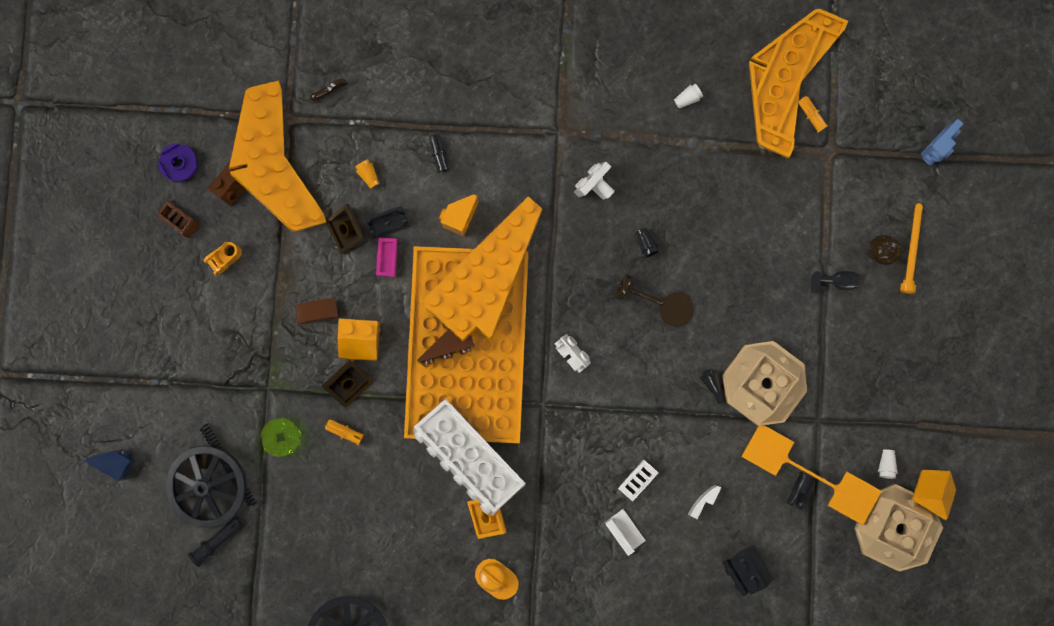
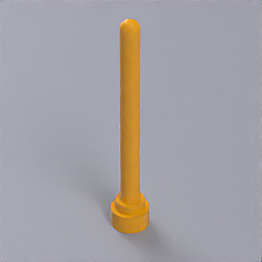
M921 203L915 205L906 278L900 285V292L916 293V285L913 278L923 210Z

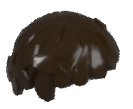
M879 235L869 242L868 253L870 258L881 265L892 264L900 257V244L892 236Z

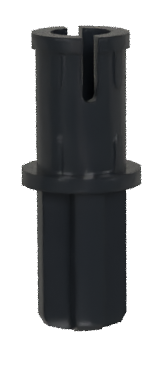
M431 135L429 137L433 152L431 155L435 159L437 173L448 171L449 168L445 157L446 151L443 150L440 135Z

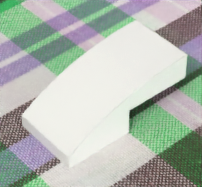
M714 485L706 490L694 503L688 515L698 519L705 502L713 505L721 487Z

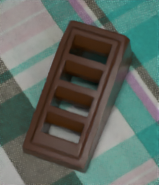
M169 200L164 203L156 214L188 239L200 225L199 222ZM172 208L173 210H172L171 213L168 215V217H165V216L167 215V213L169 212V210Z

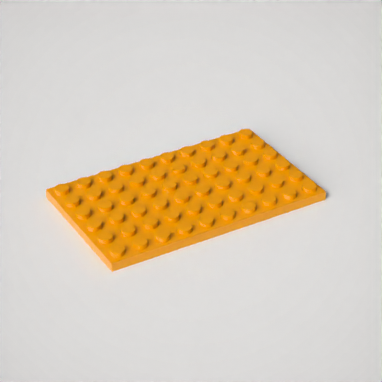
M414 246L404 438L416 439L413 435L415 434L414 426L446 399L486 442L520 443L528 251L525 253L492 339L489 340L476 329L471 334L475 346L471 348V352L460 354V352L453 353L452 358L442 360L440 357L434 359L435 363L424 366L423 363L419 364L417 359L448 328L424 307L421 301L474 249Z

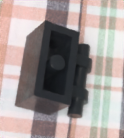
M754 545L739 551L731 560L727 559L722 562L726 568L725 572L728 576H731L736 590L740 591L742 596H746L749 593L752 595L767 588L774 579Z

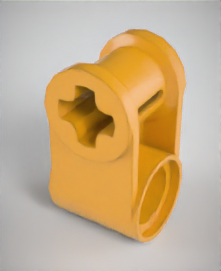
M226 242L207 255L203 261L209 264L214 271L213 274L217 276L241 257L242 249L237 244ZM230 247H234L235 252L232 256L228 255V249Z

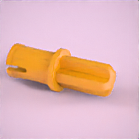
M807 96L799 100L798 104L807 115L806 119L811 121L818 133L828 127L819 114L820 110L815 108Z
M328 420L325 426V430L340 436V439L344 438L358 446L364 435L348 428V425L344 426L333 420Z

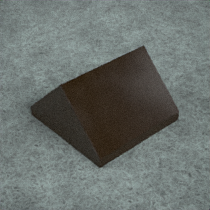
M345 204L326 219V224L341 254L368 242L349 204Z
M350 359L322 387L346 408L373 381L354 360Z

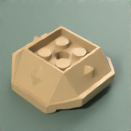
M774 341L744 345L721 376L726 402L757 426L785 422L807 392L805 364ZM764 378L770 380L771 384L768 389L762 386Z
M897 484L880 489L882 492L864 525L857 522L854 528L861 553L899 572L927 564L943 530L939 517L913 501V492ZM901 523L903 531L898 534L896 527Z

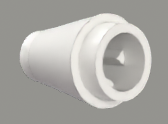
M690 84L674 101L678 108L681 109L700 101L703 94L696 84L692 86Z
M883 450L878 469L881 478L895 479L896 474H898L894 450Z

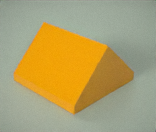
M922 470L912 498L913 501L944 520L948 519L956 493L951 471Z
M477 499L467 502L478 539L507 532L501 509L494 516L490 513L487 515L480 508L481 503Z

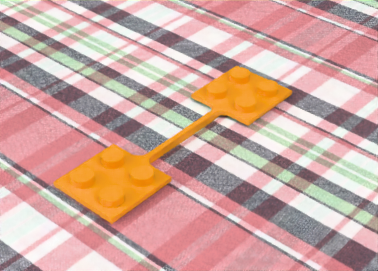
M765 425L758 426L741 457L775 476L783 463L792 464L834 489V495L828 504L829 507L864 525L882 492L881 490L847 471L838 485L826 481L788 458V453L794 444L793 441Z

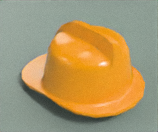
M487 559L477 566L475 572L477 583L492 596L506 600L516 594L519 584L517 576L501 562L495 559Z

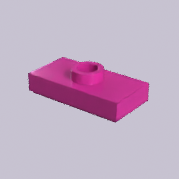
M378 237L376 276L396 277L398 239Z

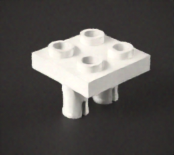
M607 162L594 164L588 171L590 175L584 179L582 178L575 185L577 189L574 193L578 197H582L592 189L603 200L605 198L608 199L615 190L603 180V176L611 166Z

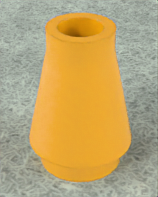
M368 159L355 166L357 169L356 173L365 181L370 189L380 184L373 163H370Z

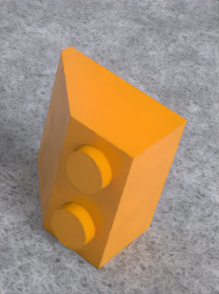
M473 194L449 204L447 209L443 208L439 217L442 227L465 236L479 203L478 196Z
M339 319L337 337L339 358L377 361L380 322Z

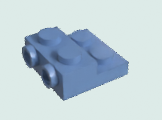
M959 119L946 126L923 150L921 155L927 164L932 165L934 162H941L954 151L952 147L956 142L953 139L960 134L959 128L963 125Z

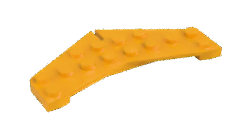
M815 9L751 57L750 60L766 66L765 68L749 61L756 139L759 146L785 158L790 157L794 148V133L801 82L845 30L848 20L822 9Z
M279 81L248 88L243 99L229 170L246 166V168L231 171L230 175L291 231L298 232L326 224L323 211L284 156L282 89Z

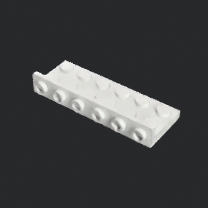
M446 399L414 426L415 434L413 435L419 443H425L429 454L432 457L437 456L443 469L447 472L450 470L453 473V479L460 486L463 484L467 488V494L473 500L477 499L481 503L480 508L487 515L490 513L494 516L507 501L525 486L526 483Z

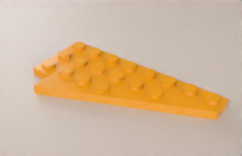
M527 197L421 301L424 307L463 342L476 329L489 340L493 337L542 213V208L530 197Z

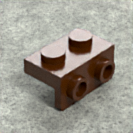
M229 162L213 180L208 189L226 204L232 206L246 188L230 175L231 171L239 170L243 167L229 170Z

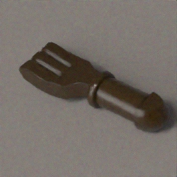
M343 78L335 80L329 87L324 86L321 90L312 93L310 100L314 102L326 95H330V92L342 85H346L347 81Z

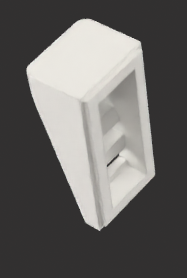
M642 460L618 489L631 501H634L659 472L645 460ZM643 467L651 473L649 477L641 471ZM639 473L646 480L642 482L635 475ZM634 479L641 486L637 488L630 481ZM627 484L635 490L634 494L625 488Z

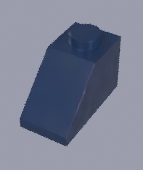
M121 449V451H111L86 458L85 462L113 479L121 481L127 476L135 459L131 457V453Z

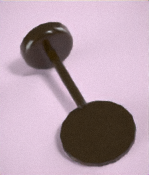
M624 275L617 289V299H625L628 292L659 304L660 315L664 322L670 326H682L689 322L693 315V305L689 297L683 293L675 292L668 294L663 300H659L631 288L632 276Z

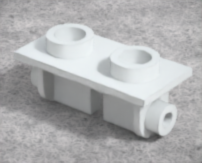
M565 334L555 343L556 350L563 358L569 354L571 355L567 362L574 371L577 370L580 373L591 363L587 353L578 348L577 342L573 337Z

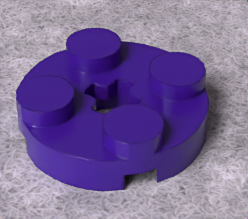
M171 144L165 147L160 154V161H158L159 170L163 176L173 182L187 181L198 170L197 156L188 146ZM177 158L183 161L180 167H174L175 159Z

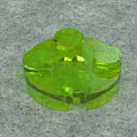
M280 418L269 421L261 432L263 448L272 456H288L300 444L301 432L297 425L289 419ZM283 432L286 439L279 443L277 442L278 437L276 435Z

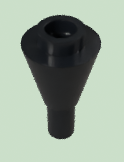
M713 369L704 371L702 373L703 376L700 377L702 382L714 394L718 404L725 402L720 391L718 371H713Z

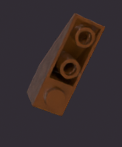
M448 329L417 361L419 364L423 363L426 366L435 363L434 359L440 357L442 360L452 358L453 353H469L472 351L471 348L475 347L472 336L470 335L463 342Z

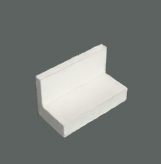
M623 509L604 522L628 556L635 552V548L646 541Z

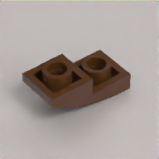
M335 298L295 305L298 325L317 323L318 320L337 319L338 317Z

